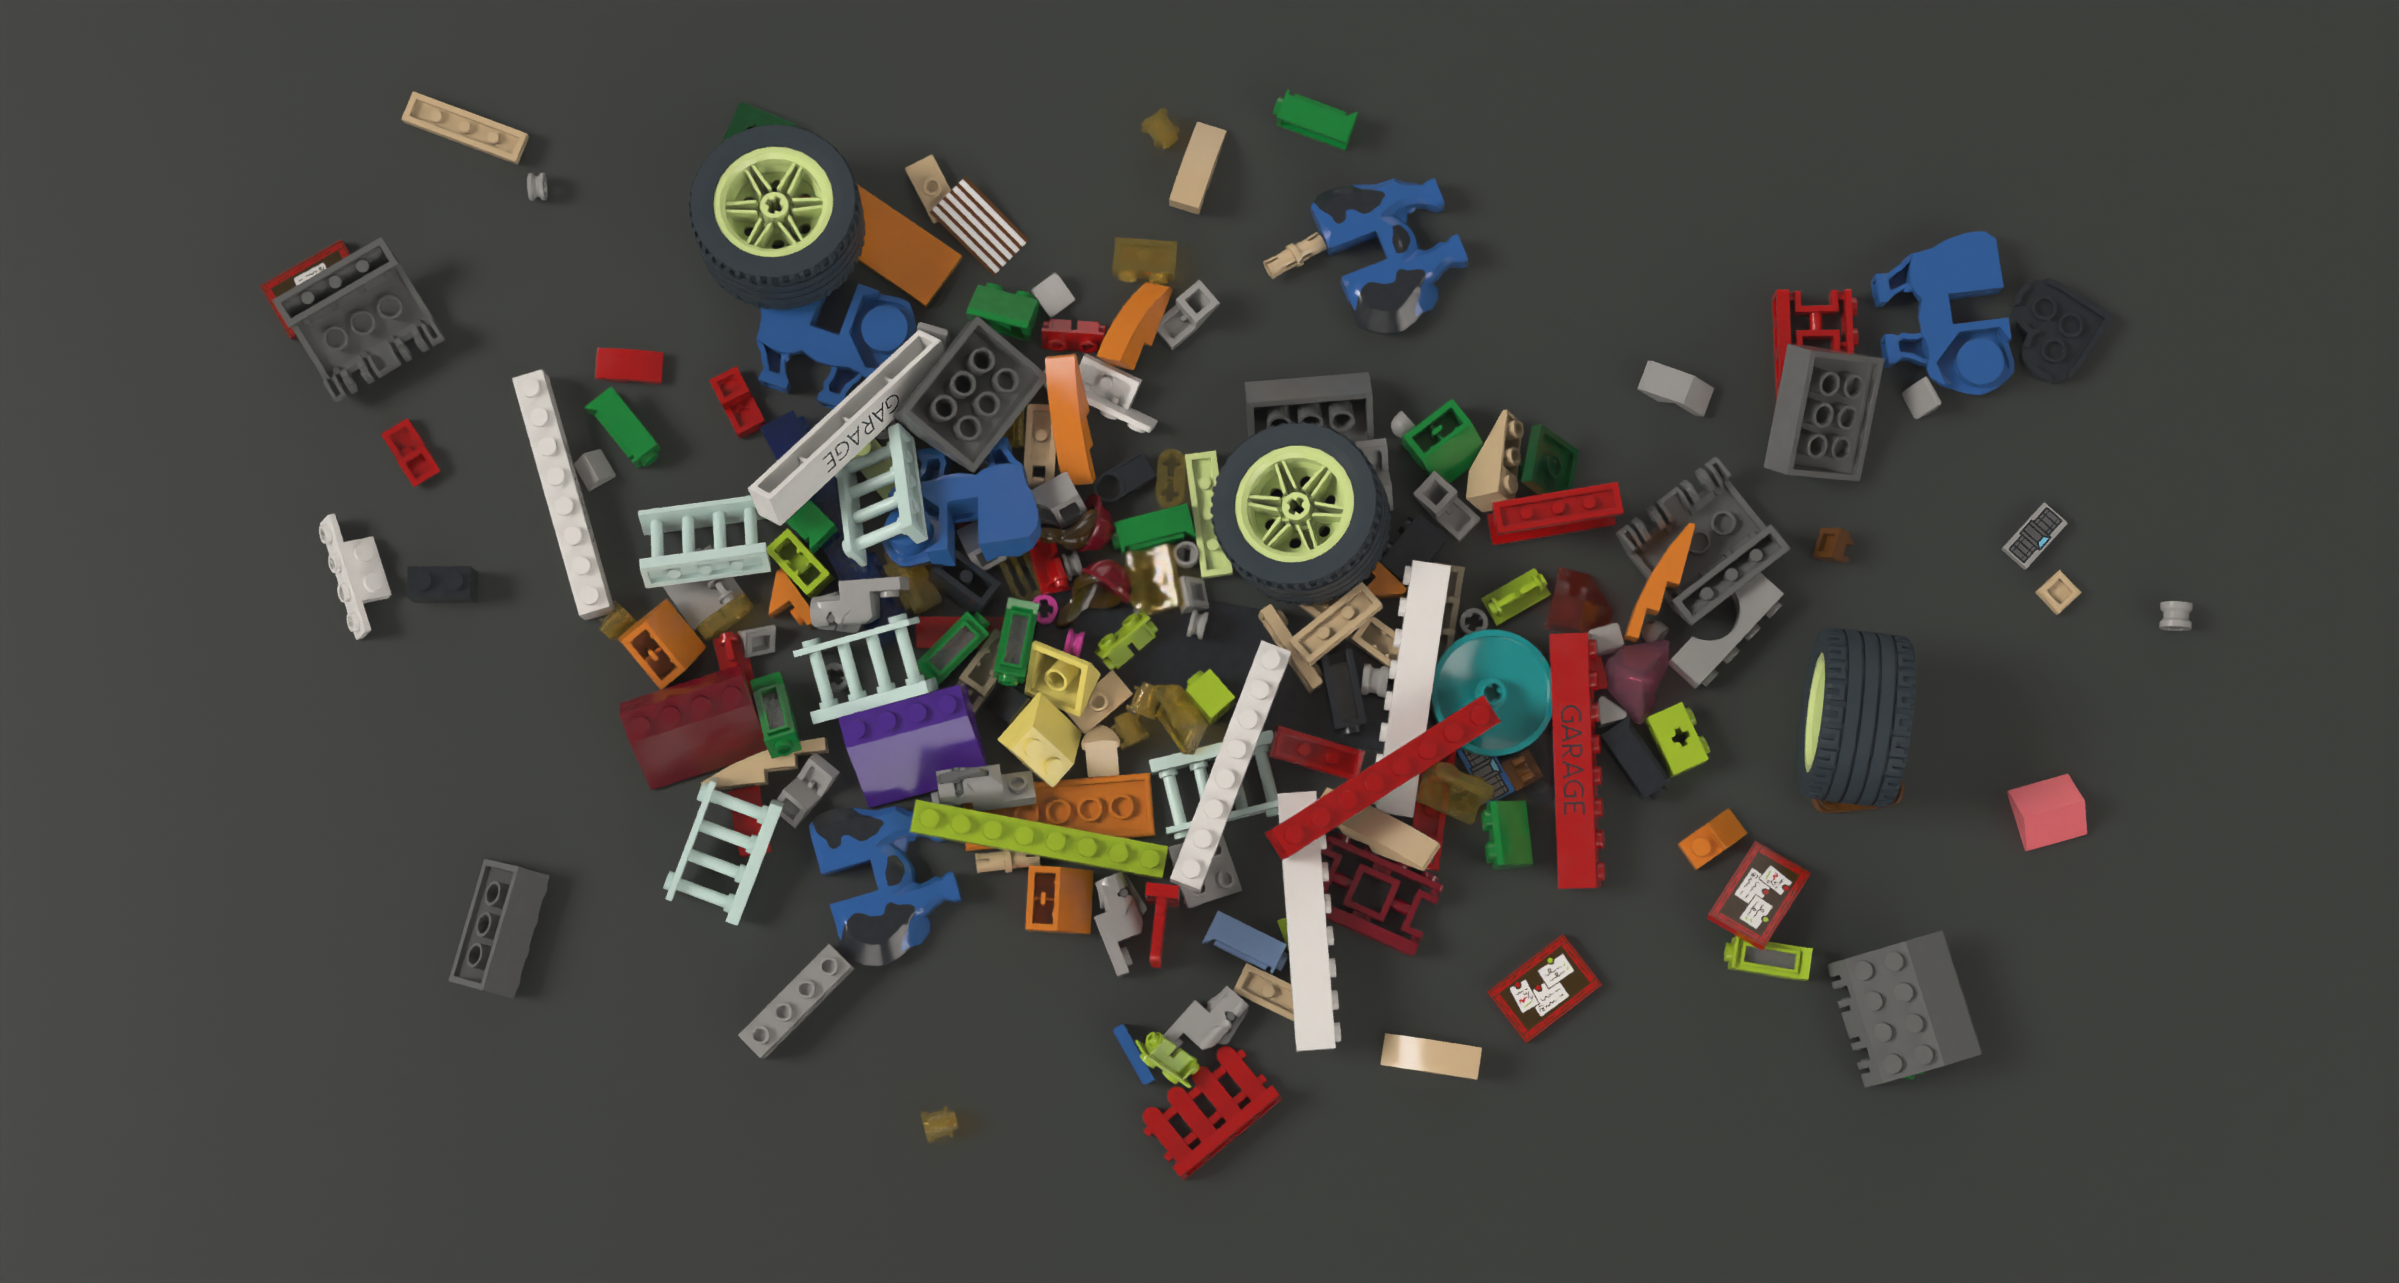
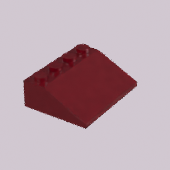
M742 664L620 703V718L651 790L737 763L768 750L763 739L764 736L757 707Z

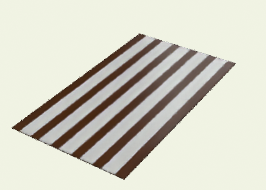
M966 176L929 212L992 276L1029 241Z

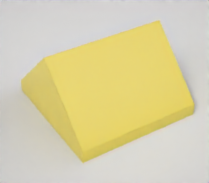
M1035 640L1031 646L1024 695L1034 698L1040 692L1056 708L1080 717L1101 674L1092 663Z

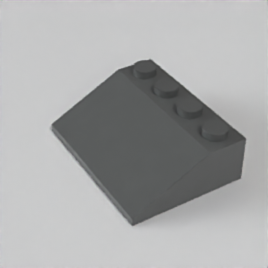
M977 316L965 325L893 417L918 438L973 473L1046 382V373Z
M1788 344L1764 468L1792 476L1860 481L1884 358L1813 346Z

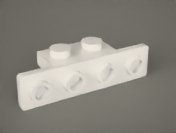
M1085 354L1079 368L1088 405L1099 409L1100 413L1109 419L1116 420L1118 418L1127 422L1128 427L1136 432L1145 433L1146 431L1150 433L1156 427L1158 421L1131 408L1142 380L1093 356ZM1046 380V382L1044 383V387H1045L1046 389H1047V380Z
M330 514L320 523V539L327 545L329 567L332 573L336 574L338 581V596L341 602L345 603L348 612V628L351 632H354L356 640L363 639L371 631L363 604L387 599L392 594L374 537L344 542L335 514Z

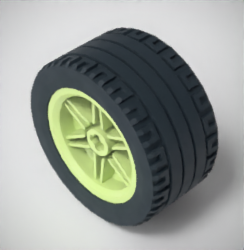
M791 125L757 126L746 129L739 134H734L729 139L727 138L721 145L716 146L708 154V158L701 163L700 169L696 172L697 177L692 181L693 187L690 189L691 198L688 202L690 207L688 209L690 223L699 252L708 272L711 273L712 278L718 282L721 288H725L728 294H733L737 300H742L745 304H753L757 308H772L776 310L801 308L802 306L811 305L817 300L820 301L825 296H829L854 271L853 268L857 265L858 256H861L862 247L864 246L866 232L864 212L853 171H851L849 163L845 161V157L839 154L838 149L835 146H831L829 141L823 140L820 135L814 134L812 131H805L800 127H793ZM772 188H776L777 192H773ZM804 195H807V196H809L810 198H801V197L804 196ZM804 225L811 227L808 233L801 234ZM747 228H753L750 236L744 233ZM772 245H784L782 248L774 249L772 247Z
M1281 423L1279 426H1270L1269 429L1261 430L1255 436L1252 435L1248 440L1243 441L1241 446L1235 449L1233 454L1226 459V464L1221 467V472L1216 478L1217 483L1213 487V496L1211 497L1212 507L1210 513L1213 515L1211 521L1214 525V534L1217 536L1216 540L1231 564L1258 592H1262L1269 598L1273 597L1275 601H1284L1290 605L1291 603L1296 605L1323 604V601L1328 600L1330 602L1334 601L1337 597H1343V594L1351 591L1365 578L1367 579L1370 576L1369 574L1376 569L1377 562L1381 561L1382 553L1386 550V542L1389 541L1388 532L1391 531V514L1389 513L1391 509L1388 503V496L1368 458L1344 434H1339L1335 429L1330 430L1328 426H1318L1316 423ZM1304 477H1309L1310 480L1301 487V480ZM1276 489H1279L1283 492V497H1273L1271 494ZM1328 496H1334L1336 501L1334 505L1327 504L1325 499ZM1297 506L1303 507L1304 511L1301 514L1294 513V508ZM1275 520L1270 529H1266V522ZM1325 527H1329V535L1321 537L1319 534ZM1293 539L1299 540L1301 545L1293 549L1290 547V542Z
M1826 627L1818 633L1812 649L1805 681L1798 739V785L1800 793L1805 798L1883 808L1890 806L1895 801L1906 766L1915 703V653L1911 640L1906 636Z

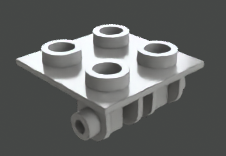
M709 545L703 550H710L713 548L711 547V545ZM698 548V549H696L695 551H703V550H702L701 548ZM733 577L663 586L693 631L746 596Z
M1223 834L1201 892L1199 893L1180 886L1187 908L1191 909L1202 905V903L1243 891ZM1183 843L1168 847V857L1173 868Z

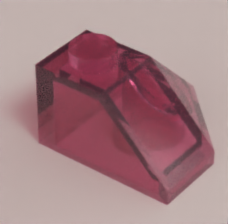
M1667 640L1623 646L1606 663L1607 689L1636 724L1641 725L1655 707L1658 697L1653 694L1658 688L1660 679H1664L1668 669L1669 641Z

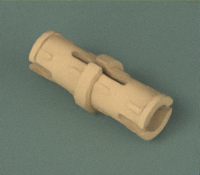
M1315 232L1295 245L1293 243L1287 245L1286 250L1263 261L1268 275L1274 279L1295 266L1297 268L1304 265V261L1327 248L1321 235Z
M1005 850L981 854L975 853L977 874L1005 870L1008 873L1012 872V869L1029 867V865L1040 866V857Z

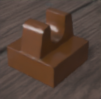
M1821 527L1812 557L1820 561L1847 563L1849 558L1843 555L1846 546L1854 545V541L1849 537L1850 532L1842 528Z
M1529 749L1501 763L1503 770L1515 789L1514 792L1544 777Z

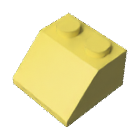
M1038 692L997 740L1037 777L1053 788L1074 765L1082 731L1045 696Z

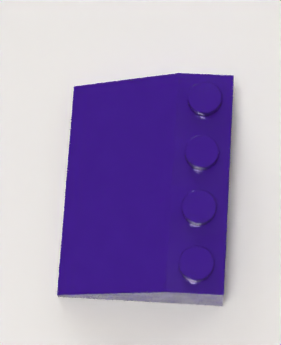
M966 684L838 718L846 749L869 808L938 790L936 771L953 769L955 767H980L988 765Z

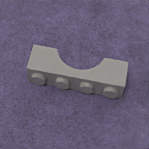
M1067 471L1031 490L1037 504L1041 524H1053L1063 529L1078 521L1088 511ZM978 520L956 531L970 560L984 571L1007 559V556H999L990 561L985 560L978 543Z
M1760 572L1731 595L1736 609V620L1733 629L1727 636L1712 641L1691 637L1667 664L1693 688L1696 689L1701 683L1706 687L1718 675V672L1715 670L1716 666L1722 660L1728 664L1740 651L1736 645L1743 637L1749 641L1759 631L1761 627L1757 622L1764 615L1770 619L1782 606L1778 600L1784 593Z

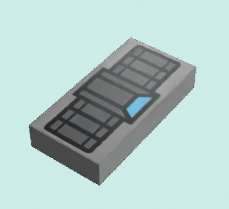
M2044 502L2001 550L2025 570L2068 523Z

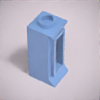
M1220 911L1217 912L1202 944L1215 941L1214 946L1264 971L1267 967L1270 968V974H1273L1275 968L1281 971L1289 956L1288 953L1284 952L1287 944Z

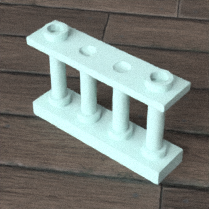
M899 423L888 427L889 441L886 446L850 460L835 474L838 483L844 533L842 547L847 557L854 559L861 567L867 565L865 548L898 534L908 535L916 544L928 540L914 437ZM892 457L893 466L890 467V471L857 484L856 472ZM895 482L896 491L894 496L860 509L859 497ZM898 508L899 517L896 522L864 535L863 522Z
M751 495L638 511L644 535H651V557L639 559L645 588L771 572V562L766 543H758L757 520L766 518L758 514ZM744 522L745 545L727 547L726 524ZM713 526L714 549L695 551V529ZM682 530L683 553L664 556L663 533Z
M906 613L888 618V625L824 643L821 642L820 637L802 642L803 649L793 651L794 657L805 654L809 655L821 697L820 709L810 712L813 724L939 690L936 678L925 680L924 675H920L907 626L919 623L918 616L908 619ZM891 630L895 631L908 679H905L906 686L896 688L895 682L891 683L878 634ZM866 638L879 687H876L878 693L867 696L866 690H862L849 642ZM834 646L838 648L850 695H847L849 701L840 704L838 699L833 697L821 650Z
M1272 730L1261 732L1253 756L1256 758L1267 803L1248 807L1243 784H1241L1234 803L1236 810L1231 811L1228 821L1265 812L1267 817L1279 815L1278 793L1267 754L1270 751L1269 747L1273 739ZM1222 742L1149 760L1152 776L1159 774V778L1164 781L1175 825L1166 827L1167 837L1174 835L1175 840L1184 839L1191 825V822L1186 821L1175 775H1178L1177 769L1190 767V771H1194L1201 799L1208 781L1206 770L1209 767L1208 762L1216 760Z
M712 777L709 784L703 782L697 800L702 802L676 872L669 871L663 889L668 890L665 899L672 901L678 890L724 908L723 911L728 912L726 922L738 926L784 803L772 799L769 806L763 805L760 807L715 790L719 778ZM712 802L757 819V823L762 824L758 836L752 834L750 837L704 820L709 803ZM700 831L745 848V852L751 854L747 866L744 864L737 866L692 849L698 832ZM687 861L735 878L734 882L740 883L736 895L729 893L728 896L682 879Z

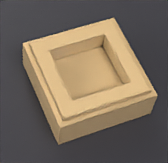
M2059 570L2035 593L2058 615L2082 592Z

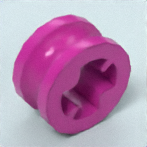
M1039 595L1032 601L1039 603L1040 607L1041 602L1046 601L1048 606L1053 608V613L1050 614L1048 612V617L1042 618L1040 612H1038L1036 622L1039 624H1050L1058 616V604L1049 595Z
M1069 629L1064 652L1080 658L1085 632L1081 631L1079 634H1076L1073 629Z

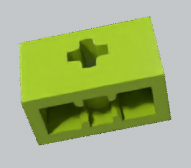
M788 528L767 547L768 554L811 599L816 597L836 579Z
M1211 669L1205 673L1200 670L1187 681V699L1210 725L1235 705L1234 695Z
M1682 702L1653 714L1644 720L1670 778L1709 760L1707 756L1710 753L1709 746L1703 736L1698 737L1693 726L1697 724L1695 716L1690 707L1685 708ZM1676 732L1678 735L1684 734L1686 736V740L1682 742L1683 747L1680 742L1674 743L1672 741Z

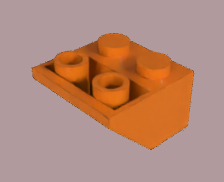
M668 599L662 601L617 638L661 690L684 672L706 649L705 644Z
M1029 865L1026 931L1091 935L1094 871Z

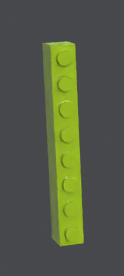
M921 800L915 801L909 833L1156 879L1163 878L1168 846Z

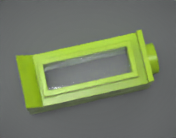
M1735 936L1732 938L1731 943L1727 942L1725 945L1724 961L1728 962L1727 969L1806 981L1809 980L1813 948L1768 942L1762 951Z

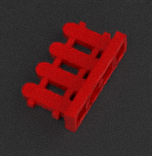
M1146 882L1145 897L1147 904L1156 905L1150 964L1153 968H1161L1167 907H1179L1180 890L1178 885Z
M1230 1046L1221 1047L1217 1051V1059L1221 1064L1217 1070L1211 1073L1207 1067L1199 1066L1198 1071L1192 1075V1079L1197 1086L1189 1093H1186L1183 1088L1178 1086L1168 1091L1167 1098L1172 1107L1162 1114L1156 1107H1149L1143 1112V1121L1147 1125L1143 1130L1148 1138L1154 1134L1168 1152L1163 1156L1168 1162H1171L1173 1159L1177 1162L1172 1168L1183 1181L1282 1100L1272 1085L1267 1089L1263 1086L1267 1082L1263 1074L1257 1078L1244 1063L1243 1059L1247 1055L1242 1049L1236 1053ZM1226 1073L1242 1089L1233 1098L1218 1081ZM1202 1093L1217 1109L1208 1119L1194 1103V1100ZM1249 1098L1251 1102L1241 1109L1238 1105ZM1178 1113L1192 1129V1132L1184 1139L1169 1123V1120ZM1224 1118L1226 1123L1216 1130L1214 1125ZM1199 1138L1202 1143L1191 1150L1189 1146Z

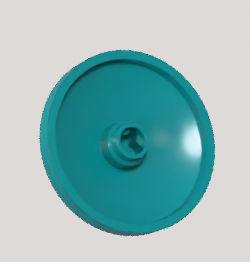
M1503 630L1473 632L1455 641L1438 659L1430 701L1432 714L1436 723H1439L1484 695L1501 722L1460 748L1473 754L1491 757L1517 752L1534 742L1545 730L1551 719V668L1542 653L1532 643L1517 634Z

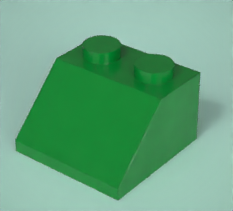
M987 283L986 287L978 285L967 308L968 321L978 316L998 334L1030 342L1040 307L1039 301L1034 299V295L1024 291H1016V294L1005 292L1004 287L993 283Z

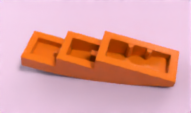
M1076 354L1048 356L1045 358L1047 392L1060 472L1062 474L1067 471L1074 485L1093 484L1096 480L1090 454L1093 442L1086 417L1090 409Z
M1689 523L1666 550L1647 579L1633 608L1623 638L1624 640L1636 642L1640 636L1645 613L1656 616L1661 607L1665 588L1676 589L1680 585L1696 524Z

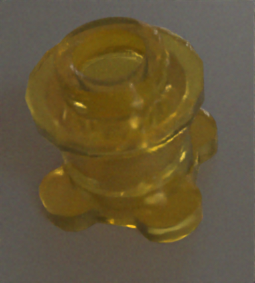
M1166 107L1160 109L1141 123L1143 127L1141 131L1143 134H1150L1154 140L1153 145L1156 148L1161 146L1164 149L1169 148L1179 139L1177 134L1180 129L1178 126H1173L1168 119Z
M616 601L612 603L615 608L604 619H599L603 624L599 629L612 642L637 623Z
M1142 682L1141 687L1134 685L1136 692L1131 705H1127L1126 709L1155 720L1156 715H1154L1159 699L1164 698V696L1158 694L1160 688Z
M1131 711L1114 718L1116 724L1111 727L1112 730H1116L1122 743L1120 744L1121 751L1150 738L1149 733L1144 732L1138 720L1140 715H1133Z
M943 1106V1110L929 1114L928 1111L921 1112L928 1143L935 1142V1138L950 1135L952 1138L954 1137V1130L959 1129L955 1110L949 1112L947 1106Z

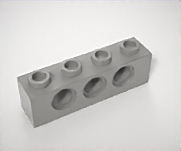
M828 944L738 1036L760 1058L765 1059L855 967L834 946Z

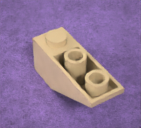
M1507 409L1502 411L1469 470L1466 499L1481 512L1492 511V502L1515 499L1518 490L1517 476L1518 466L1521 462L1520 447L1524 429L1523 423Z

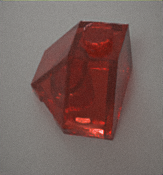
M1559 567L1544 628L1563 633H1588L1591 629L1609 625L1613 611L1590 574Z

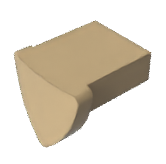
M1098 724L1086 733L1081 742L1082 750L1086 752L1088 778L1119 775L1117 747H1120V739L1112 729Z

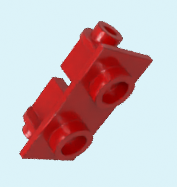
M1050 318L1049 321H1043L1042 349L1094 353L1099 351L1105 337L1106 325H1100V321H1078L1077 330H1071L1072 320Z
M1038 539L1034 548L1028 552L1042 595L1069 591V576L1065 573L1056 543L1047 544Z
M726 632L721 634V637L713 639L720 671L742 664L751 693L753 694L750 680L755 679L750 657L745 658L743 655L738 633Z

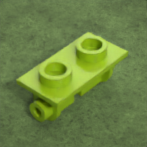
M1533 568L1481 598L1496 626L1551 594L1546 587L1547 582L1543 575L1538 574L1537 570Z
M1142 611L1128 616L1123 621V627L1114 635L1112 633L1108 634L1098 643L1099 648L1094 653L1101 659L1107 657L1103 663L1110 671L1115 667L1119 669L1134 655L1128 648L1131 642L1140 650L1156 637L1155 633L1158 631V628L1152 621H1149L1151 618Z
M1160 1032L1149 1033L1145 1044L1139 1040L1135 1041L1142 1052L1140 1058L1144 1063L1153 1069L1156 1066L1161 1068L1163 1075L1172 1083L1177 1084L1179 1081L1186 1087H1191L1186 1078L1190 1074H1195L1199 1069V1064L1194 1056L1181 1047L1171 1056L1170 1054L1177 1046Z

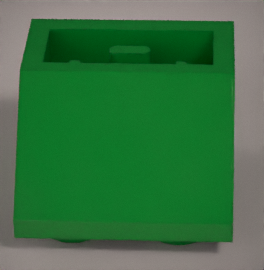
M1453 399L1406 433L1401 441L1403 447L1427 477L1435 471L1449 484L1471 468L1484 445L1471 421Z
M1526 801L1489 802L1485 807L1486 810H1483V813H1481L1482 830L1489 833V842L1485 844L1486 863H1492L1493 870L1531 866L1533 858Z

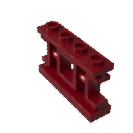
M1335 832L1334 837L1327 835V849L1321 850V855L1332 859L1333 863L1329 870V881H1324L1323 883L1324 894H1326L1330 883L1347 889L1348 892L1342 906L1352 909L1353 912L1350 914L1331 906V913H1325L1326 920L1413 957L1424 933L1409 927L1421 899L1434 905L1437 904L1444 888L1443 885L1438 883L1440 878L1426 871H1422V874L1419 875L1410 871V867H1407L1406 864L1395 860L1389 862L1380 858L1381 855L1372 852L1369 846L1364 845L1363 850L1351 845L1353 841L1351 838ZM1335 847L1373 864V866L1370 868L1360 863L1354 878H1351L1336 871L1343 855L1331 851V849ZM1392 872L1426 887L1431 892L1429 894L1418 889L1412 904L1394 897L1401 881L1390 877V873ZM1363 873L1391 885L1380 913L1351 901ZM1389 908L1406 915L1400 931L1410 935L1411 938L1408 940L1369 921L1372 918L1383 923Z

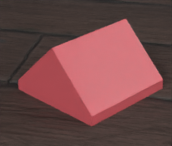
M2069 774L2007 791L2025 852L2087 834L2085 800Z

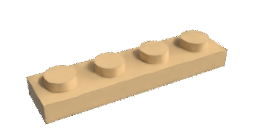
M414 91L401 119L406 124L517 165L529 139L527 133Z

